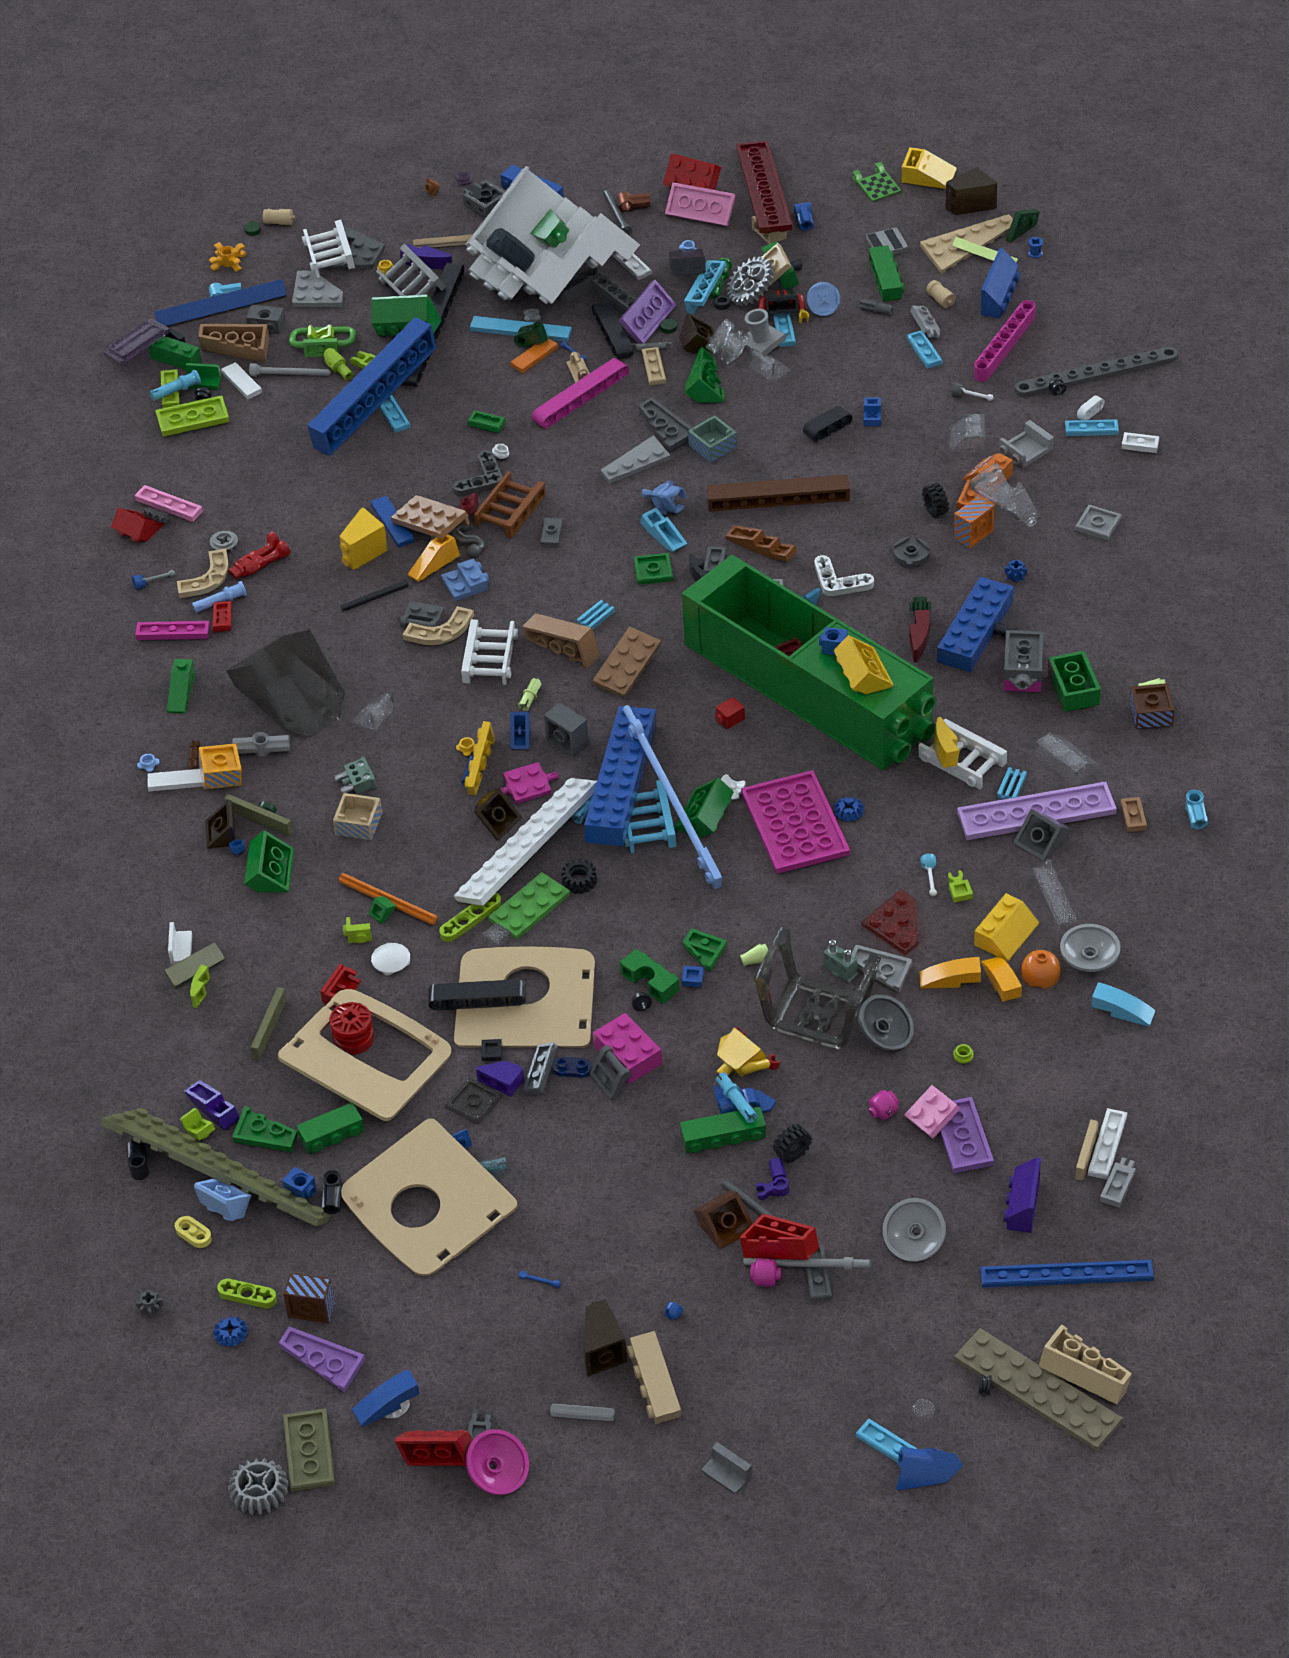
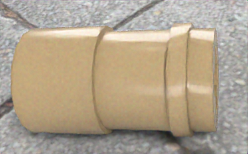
M264 209L263 223L267 225L291 226L293 220H295L292 209Z
M933 280L926 287L928 295L933 297L943 308L946 309L955 303L956 296L943 287L940 282Z

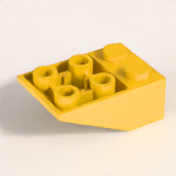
M909 147L902 165V183L946 189V182L954 178L957 168L925 149Z

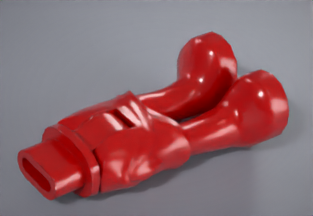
M271 531L267 534V544L256 551L253 550L233 563L234 566L228 569V571L235 579L241 576L246 577V575L249 576L256 573L271 562L288 557L291 552L287 543L283 540L280 541L276 533Z

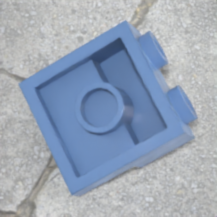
M474 558L458 563L456 570L441 575L442 581L455 601L487 591L488 583L490 582L487 573H482L481 563L475 562Z

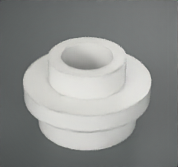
M496 444L492 449V453L497 459H504L509 456L508 447L504 444Z

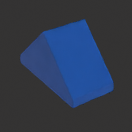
M510 712L511 749L530 748L531 723L529 712Z

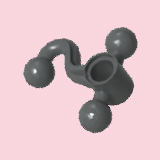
M458 524L448 534L455 538L456 544L470 545L467 548L469 557H478L481 551L484 550V541L476 535H465L462 533L469 530L470 524L468 526Z

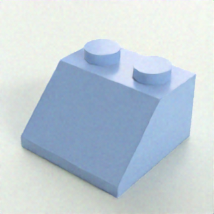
M216 1179L194 1184L199 1202L207 1206L209 1211L223 1215V1218L228 1221L244 1218L251 1198L250 1194L242 1192L241 1189L234 1185L229 1186Z

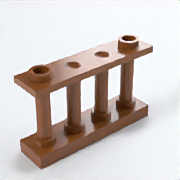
M508 471L504 477H501L499 483L477 511L474 512L475 526L479 527L483 521L504 527L506 537L513 538L545 497V483L538 481L532 488L512 482L511 472ZM511 488L528 495L526 498H519L507 494L506 491ZM500 499L518 504L519 507L514 510L497 503ZM491 510H495L511 517L503 520L488 514Z

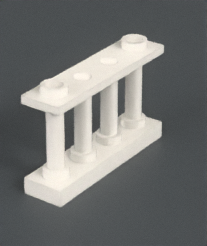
M341 220L335 221L336 228H333L334 230L308 236L307 230H303L305 235L302 237L303 244L308 246L312 262H310L311 271L316 273L317 278L320 277L318 269L335 264L347 263L349 269L355 268ZM336 237V239L311 245V243L316 241ZM336 245L339 246L338 248L330 249V250H327V251H323V252H319V253H315V254L313 253L314 251H317V250L329 248V247L336 246ZM338 254H341V255H342V256H339V257H336V258H332V259H328V260H324V261H321V262H317V263H316V260H319V259H322V258H326V257H330V256H334V255H338Z
M471 619L461 670L463 683H470L471 677L481 675L502 676L503 685L507 684V678H511L510 661L514 639H518V629H515L514 621H510L509 630L482 629V627H479L478 620ZM482 636L508 637L507 643L480 642L478 640ZM479 649L505 650V655H477L476 651H479ZM477 662L503 663L502 669L475 668L473 664H477Z
M944 719L945 723L958 738L957 747L959 750L966 748L972 752L961 763H957V766L943 768L935 754L934 745L932 744L928 747L920 743L919 758L965 781L969 786L981 790L983 787V775L993 765L997 764L1003 767L1007 763V751ZM978 756L987 759L976 772L968 768Z

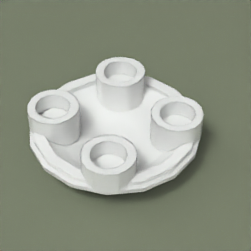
M386 943L374 950L371 962L374 968L388 976L401 971L410 964V953L401 944Z

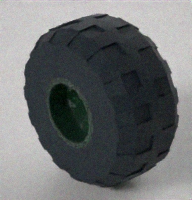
M503 228L495 229L486 241V247L523 272H526L534 261L535 254Z

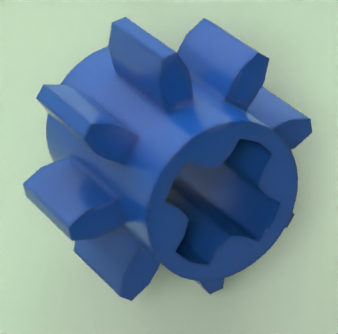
M1020 560L1008 562V567H1005L1007 579L1014 582L1024 580V576L1027 575L1025 563H1022Z

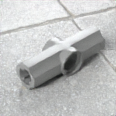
M258 732L253 737L233 738L232 744L237 746L238 754L255 753L257 756L263 757L270 752L290 751L289 735L268 736L264 732Z

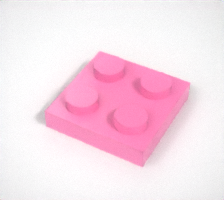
M931 1085L904 1115L933 1139L961 1108Z

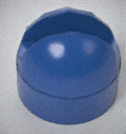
M237 839L229 843L232 854L238 856V853L243 854L245 852L243 840Z
M668 1302L665 1308L666 1317L670 1320L678 1319L683 1312V1307L677 1303Z

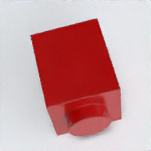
M732 697L716 706L715 719L719 725L729 729L745 720V707Z

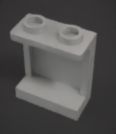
M1031 420L1025 423V431L1011 440L999 439V452L1012 459L1015 465H1019L1022 468L1054 449V437Z

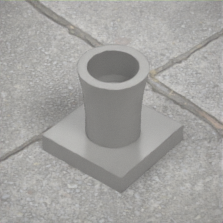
M754 309L745 315V321L750 331L741 337L738 342L745 349L763 358L785 341L786 336L768 324V313L766 310Z

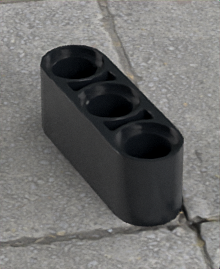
M836 406L808 421L803 427V433L817 443L818 440L830 436L832 432L835 433L844 428L845 425H850L853 416L841 406Z

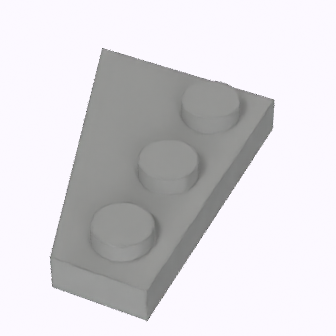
M855 945L851 955L857 959V969L900 993L912 966V959Z

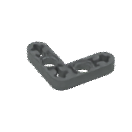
M483 450L478 454V462L483 475L455 482L453 485L455 495L466 496L475 492L492 490L496 487L502 474L491 451ZM489 468L494 469L493 471H487ZM477 483L482 484L481 486H474Z

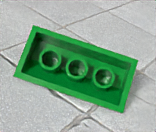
M429 295L373 297L371 299V324L378 336L397 335L415 317L431 324L434 334L442 321Z

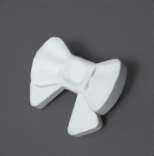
M725 774L721 780L733 790L734 793L731 799H739L741 788L746 787V782L731 780L729 775Z

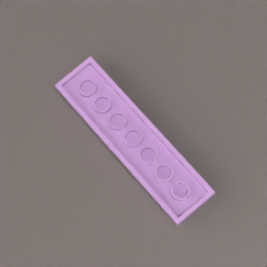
M1100 782L958 807L957 814L966 840L1018 832L1030 809L1047 815L1062 824L1114 815L1117 809L1107 783Z

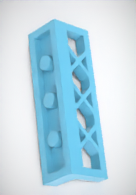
M706 261V272L699 273L684 300L687 313L694 314L698 306H704L726 267L725 261Z

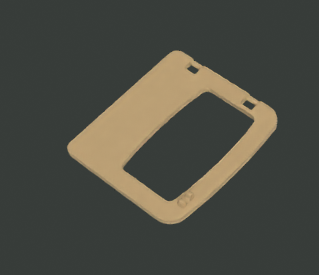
M345 989L338 992L279 1051L278 1059L283 1064L383 1121H390L448 1061L451 1055V1047L447 1041L399 1011L361 992ZM347 1002H357L365 1005L371 1015L409 1035L431 1050L432 1053L408 1079L400 1081L354 1058L330 1043L320 1033L330 1024L329 1017L332 1012L330 1008L333 1005L339 1006ZM297 1041L302 1043L298 1048L293 1046Z

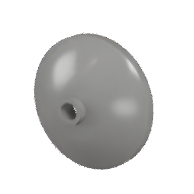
M1082 924L1071 928L1064 934L1060 943V952L1063 959L1070 966L1081 971L1096 972L1109 968L1117 961L1120 955V942L1118 937L1104 926Z
M908 1198L898 1202L889 1210L883 1223V1237L889 1250L900 1259L910 1262L923 1261L932 1257L941 1248L946 1236V1223L942 1213L934 1204L921 1198ZM919 1228L920 1234L914 1235V1230Z

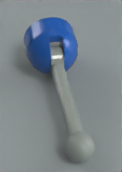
M170 570L168 573L149 578L135 575L132 576V582L136 590L142 589L148 581L167 576L174 577L175 571Z

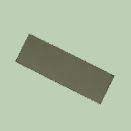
M214 942L165 969L164 973L175 988L193 978L201 964L208 966L209 969L224 961L225 957Z

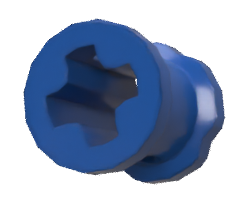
M1039 237L1030 238L1028 241L1030 246L1028 256L1040 258L1043 255L1041 250L1043 240Z

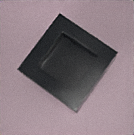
M502 1039L481 1041L482 1061L502 1060Z

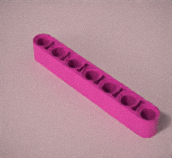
M1025 300L1021 302L975 361V380L980 382L987 381L1034 321L1036 305L1033 301Z
M616 358L611 359L536 408L532 413V420L544 429H547L548 426H552L561 420V417L564 418L573 412V409L576 410L585 404L586 401L597 396L598 393H602L611 387V384L614 385L623 379V376L626 377L629 373V367Z

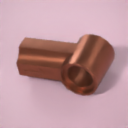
M624 191L617 196L619 210L623 213L625 211L631 212L633 208L650 207L649 193L630 194Z

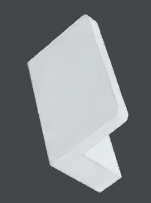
M170 922L168 953L171 966L191 956L192 931L176 932L174 922Z

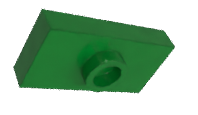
M474 410L467 423L468 426L500 433L506 423V418Z

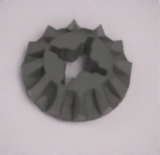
M150 507L143 509L142 513L144 516L158 522L169 523L170 517L165 512Z

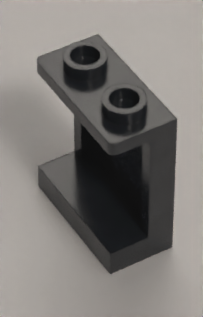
M702 249L669 252L670 269H672L674 276L706 272L705 256Z

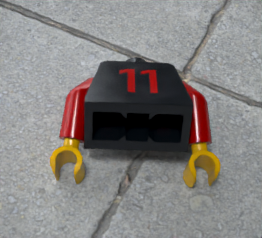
M792 288L768 290L767 294L759 299L758 309H764L768 314L800 312L799 323L802 324V318L806 319L807 322L809 321V313L806 311L803 296L795 293Z

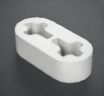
M1097 395L1093 396L1079 408L1077 417L1081 420H1089L1103 408L1104 399Z

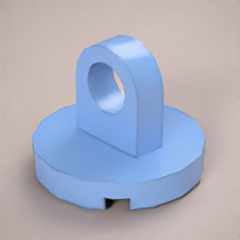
M828 282L814 284L807 294L808 307L819 316H827L834 313L840 304L838 289Z

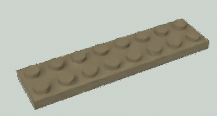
M981 1328L954 1356V1361L979 1377L981 1374H984L985 1377L992 1375V1385L1095 1451L1099 1450L1123 1421V1418L1051 1372L1039 1367L1037 1363Z

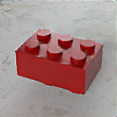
M671 153L663 185L671 188L672 182L715 190L722 167Z

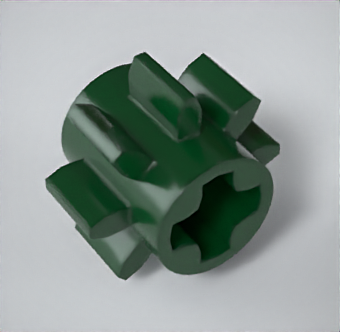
M913 597V602H909V611H913V616H915V611L917 610L931 611V601L927 602V597Z

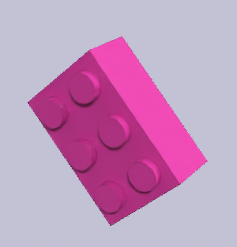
M626 1013L593 1032L594 1047L600 1052L602 1047L609 1045L621 1064L631 1071V1077L627 1079L629 1083L634 1082L662 1064V1051L659 1046Z

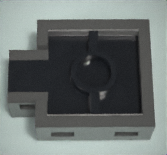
M484 180L480 185L473 183L463 190L464 205L486 218L506 191L488 180Z

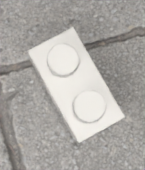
M1124 432L1122 449L1157 453L1159 436Z

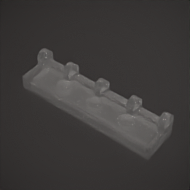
M1046 860L1044 866L1033 868V875L1057 928L1077 925V916L1073 913L1071 903L1065 895L1064 887L1061 886L1058 874L1053 869V863L1051 860Z

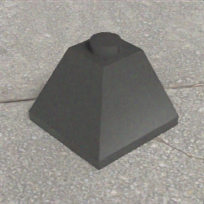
M1030 809L1013 843L1045 861L1063 845L1071 829L1047 815Z

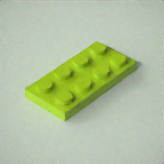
M222 395L155 410L163 437L230 422Z

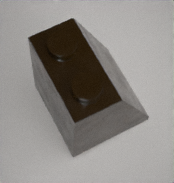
M978 167L946 182L945 207L949 212L961 215L997 208V182Z
M606 1299L595 1301L586 1306L584 1359L587 1377L628 1362L626 1338Z

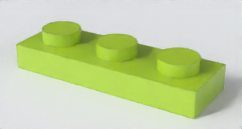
M177 369L161 371V386L178 379ZM179 390L162 397L163 408L180 405Z

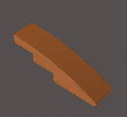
M734 525L725 535L727 540L772 559L788 562L797 552L795 545L782 544L779 537L765 536L762 529Z

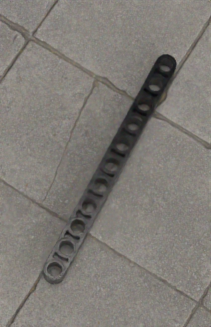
M446 263L440 277L446 287L442 291L436 287L431 299L442 320L433 334L435 340L439 337L440 328L443 327L445 322L444 318L447 317L450 310L448 308L451 307L454 300L453 296L455 297L457 293V286L460 285L462 280L461 276H464V264ZM431 354L401 385L418 387L417 384L421 381L422 372L425 371L428 364L426 362L429 361Z

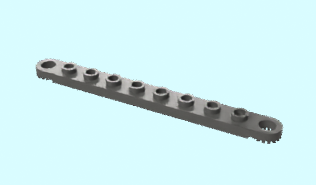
M1164 347L1020 381L1015 386V392L1017 395L1025 397L1050 391L1049 384L1055 379H1061L1065 386L1069 387L1175 361L1178 352L1173 347Z

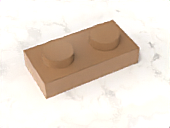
M1140 797L1121 799L1120 805L1127 832L1147 830Z

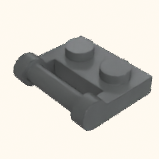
M410 601L404 615L400 619V626L406 627L409 623L426 627H436L439 625L444 614V607Z
M606 1045L601 1048L589 1074L610 1100L618 1098L625 1081L631 1077L632 1073L613 1054V1049ZM607 1059H608V1061L613 1065V1067L617 1070L618 1075L614 1072V1070H613V1069L609 1066V1064L606 1062Z

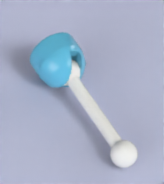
M925 854L921 856L920 861L922 867L928 871L931 889L929 894L934 897L937 895V891L934 889L932 869L936 866V857L933 854Z

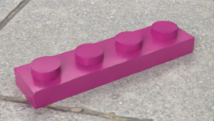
M209 621L137 622L135 636L136 640L208 639L210 623Z

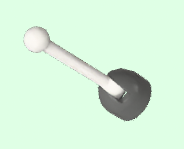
M957 382L953 385L952 396L960 397L965 393L986 398L988 401L993 400V395L991 394L984 395L965 390V387Z

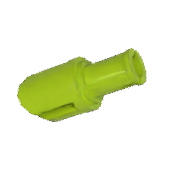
M326 349L324 352L325 363L332 371L340 373L346 381L353 378L354 373L346 366L347 361L335 349Z

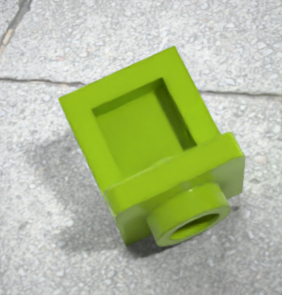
M330 324L316 331L310 325L308 326L307 337L308 339L334 338V328Z
M346 917V925H343L344 937H348V943L372 941L370 923L351 925L350 917Z
M196 1108L180 1118L186 1133L199 1141L207 1138L215 1130L213 1123L203 1119Z

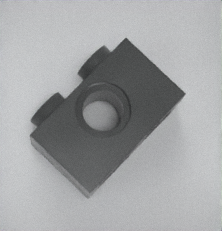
M251 305L246 316L247 324H267L268 332L280 333L285 322L284 308Z

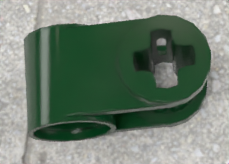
M536 322L520 327L514 342L519 347H526L544 343L549 337L543 323Z

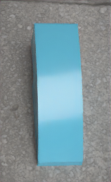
M657 508L642 514L640 523L647 532L670 552L673 553L688 544L669 518H664Z
M1098 982L1092 996V1007L1111 1012V1017L1150 1027L1155 1010L1140 999Z

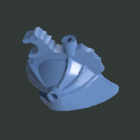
M672 481L659 485L653 491L642 490V496L651 498L655 507L664 515H667V511L679 513L683 510L685 505L677 504L675 506L673 502L675 495L679 493V497H687L685 490L682 487L673 486L674 482Z

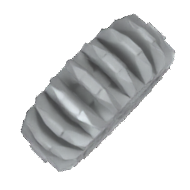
M255 1458L253 1463L247 1460L245 1466L239 1464V1471L233 1470V1477H230L228 1491L231 1501L234 1502L237 1509L241 1507L243 1513L248 1511V1509L251 1515L255 1511H258L261 1515L262 1510L265 1509L270 1513L271 1506L278 1509V1502L284 1503V1496L288 1493V1480L280 1464L276 1465L273 1460L268 1463L265 1458L259 1462ZM248 1481V1484L245 1486V1489L241 1491L244 1483ZM275 1481L274 1487L269 1491L271 1483Z

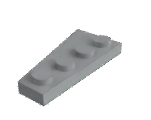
M653 435L602 468L601 475L611 484L670 460V454Z

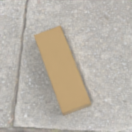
M659 348L642 349L649 386L665 384L666 377Z
M1090 1120L1076 1166L1075 1179L1083 1181L1098 1135V1121Z

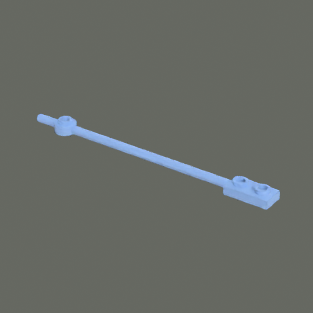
M629 705L624 706L623 711L630 722V726H628L631 737L634 736L641 743L699 854L697 862L700 869L705 871L707 883L711 884L714 889L722 887V876L707 847L704 848L644 735V729L640 720L635 718Z

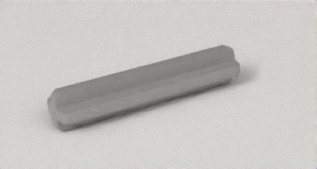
M553 1403L550 1414L553 1417L614 1421L615 1409Z

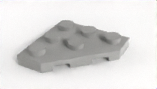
M297 271L292 307H342L343 291L322 276L317 278L315 272Z

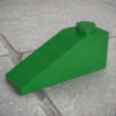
M191 659L174 660L171 671L167 713L186 712L195 678L194 663Z

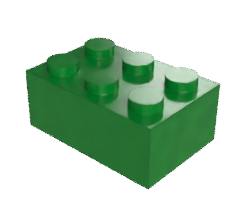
M1085 651L1048 658V675L1064 712L1100 705L1101 688Z

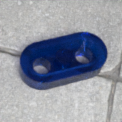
M558 1057L552 1064L553 1073L561 1077L585 1078L590 1075L592 1069L591 1061L586 1058Z

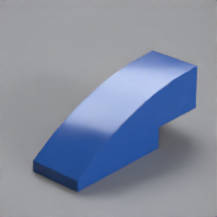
M409 1369L369 1393L352 1409V1412L361 1427H364L401 1409V1403L419 1395L418 1384Z

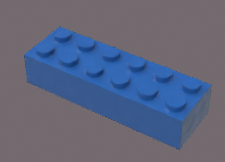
M979 577L937 647V662L972 672L994 635L995 624L997 622L1001 623L1013 603L1014 586Z

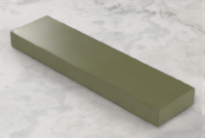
M228 794L225 797V802L228 799L232 801L234 814L286 836H290L293 833L291 820Z
M278 987L251 1045L252 1056L255 1060H261L286 1003L284 988Z

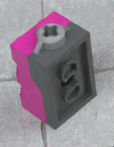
M1006 630L1004 691L1041 692L1042 631Z

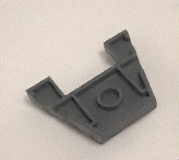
M344 227L347 240L353 242L350 250L355 268L352 269H373L385 249V244L349 227ZM326 257L325 260L332 259L333 257ZM339 263L321 269L336 268V270H342L343 268H348L347 263Z

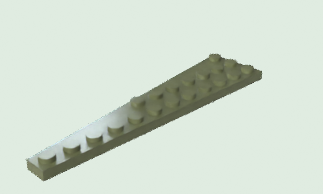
M137 1108L102 1117L101 1126L121 1135H124V1133L134 1136L133 1141L151 1144L150 1149L168 1152V1157L229 1186L232 1183L242 1187L241 1191L244 1193L259 1195L258 1199L263 1202H275L278 1209L288 1212L316 1227L328 1223L330 1215L325 1213L322 1208L307 1203L306 1199L291 1194V1191L286 1188H280L275 1185L274 1181L259 1176L258 1172L246 1169L242 1163L230 1160L224 1153L212 1150L208 1144L196 1141L195 1137L180 1132L179 1128L164 1123V1120L159 1117H153L145 1109Z

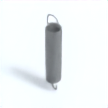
M671 342L636 343L635 346L636 351L654 347L664 350L666 349V343Z

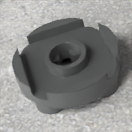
M910 537L902 538L894 545L893 557L897 563L906 568H914L915 566L922 565L929 559V546L920 538H916V540H910Z

